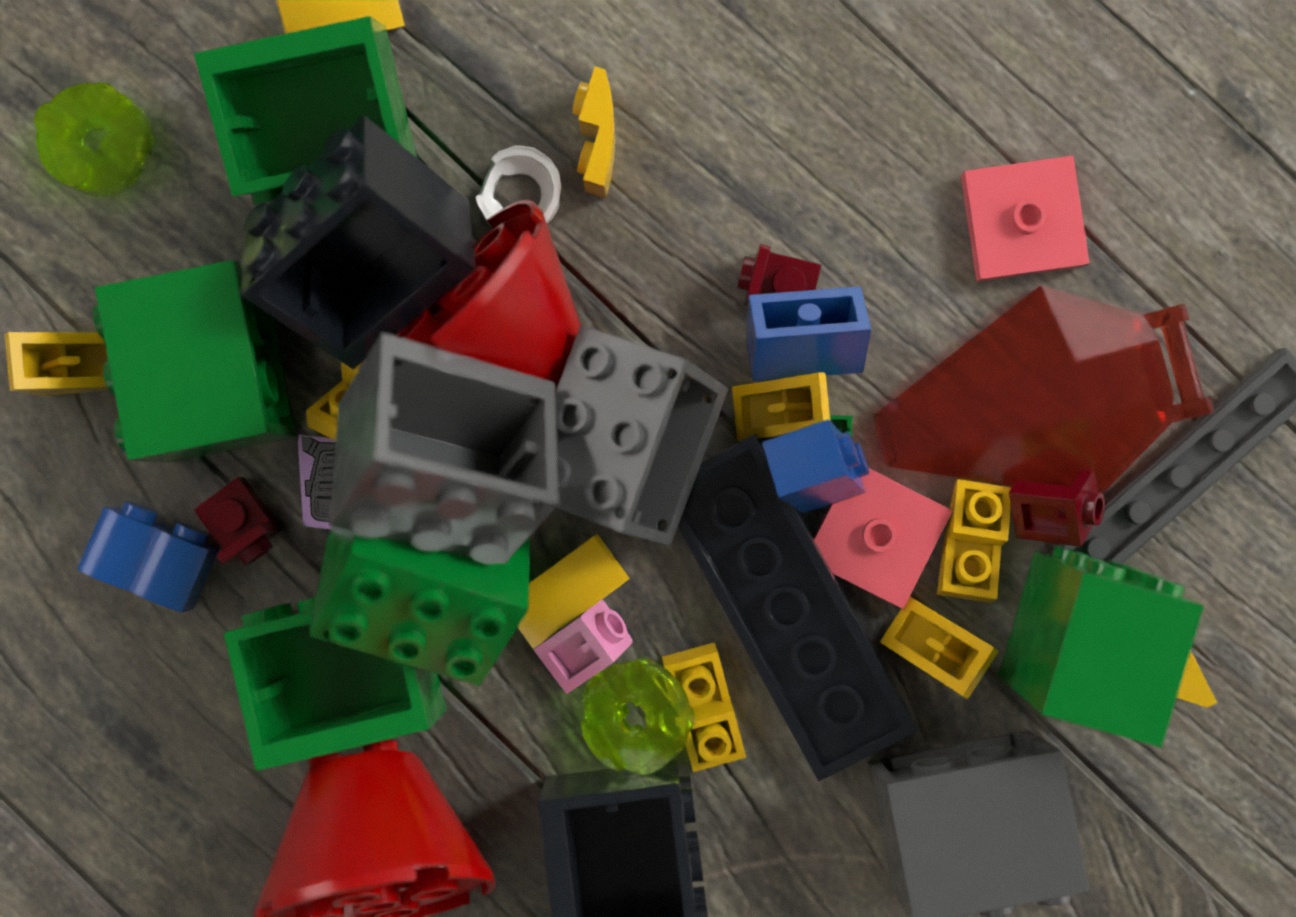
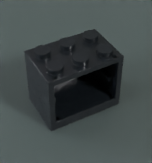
M365 115L349 130L341 128L336 131L327 141L322 155L308 168L302 165L295 169L286 180L282 192L269 204L261 202L255 206L246 218L243 227L246 232L245 251L240 261V266L243 268L241 296L353 370L366 360L381 333L395 336L476 269L468 199Z
M677 760L546 777L538 799L552 917H708L704 886L693 887L692 882L704 881L697 830L686 832L685 824L696 823L690 775L679 776Z

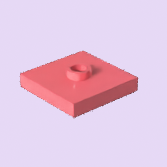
M1074 156L967 170L960 175L976 282L1080 268L1090 264Z
M869 468L870 474L861 477L866 493L829 505L813 538L833 574L904 609L953 510Z

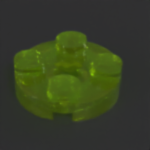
M103 82L81 83L68 87L54 96L49 103L40 106L34 116V125L37 129L36 146L39 158L49 174L63 185L89 195L109 196L122 192L132 186L144 172L140 168L145 162L147 152L151 154L154 143L150 122L138 104L110 84ZM90 129L106 130L107 136L100 140L101 150L94 153L91 148L83 145L86 133Z
M647 657L636 660H623L606 667L589 681L581 701L586 700L584 706L585 718L580 720L584 740L598 760L607 767L617 771L626 769L631 772H638L637 774H649L659 770L675 759L683 750L688 734L695 724V713L689 705L687 695L679 681L667 669ZM628 702L635 707L640 706L644 711L645 728L639 724L633 727L627 724L625 719L630 714L626 706Z

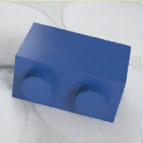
M861 286L749 295L746 343L753 382L825 372L826 376L864 372L871 326Z
M829 419L762 442L778 497L803 514L866 493L861 477L870 473L863 450L859 443L854 444L849 432L842 434Z

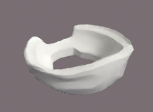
M513 146L494 154L491 158V166L483 182L482 189L479 195L475 196L478 210L486 222L489 217L503 209L502 205L494 200L495 187L500 178L519 174L527 175L539 184L542 195L538 207L542 210L546 223L551 221L560 207L561 192L559 171L552 160L536 148Z

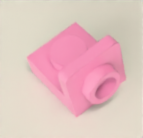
M601 600L538 645L534 651L564 692L568 694L614 663L633 643V640L628 634L621 616L614 610H611L604 600Z

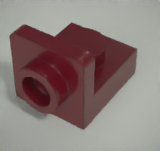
M760 244L755 258L745 256L737 284L738 289L747 290L743 305L748 306L749 295L816 290L822 265L770 252L771 246Z
M1081 470L1072 486L1016 481L1009 492L1015 535L1019 539L1081 547L1092 527L1098 526L1104 515L1105 499L1102 492H1097L1094 471Z
M237 477L193 509L222 549L216 556L223 565L236 563L240 560L244 566L253 563L273 548L269 539L282 531L245 477Z

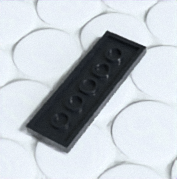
M756 433L702 462L678 528L818 782L919 732L914 718L797 509L778 497L764 448Z

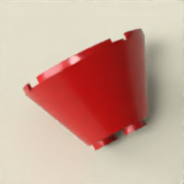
M525 199L501 209L487 219V222L493 228L473 243L476 269L395 336L555 382L556 393L581 323L544 214L532 200Z
M387 739L363 745V753L343 756L341 753L334 752L307 760L308 771L303 779L253 917H429L470 904L469 892L481 887L482 896L492 893L496 887L494 873L420 757L413 752L399 751L398 741Z

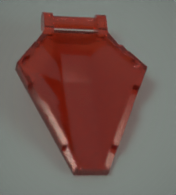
M1042 285L1038 286L873 415L886 466L1006 486H1014L1016 481L1072 486L1081 470H1089L1095 472L1097 492L1104 493L1172 423L1215 412L1211 396L1204 397L1184 321L1190 320L1186 304L1143 315ZM1161 328L1181 403L1173 404L1174 393L1161 345L1153 331L1154 329Z

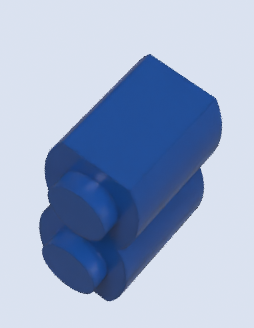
M125 501L122 508L104 507L77 570L107 584L128 590L166 608L178 612L194 610L216 555L219 552V548L206 542L209 534L199 528L177 522L174 529L168 528L155 521L158 514L156 511L134 502Z

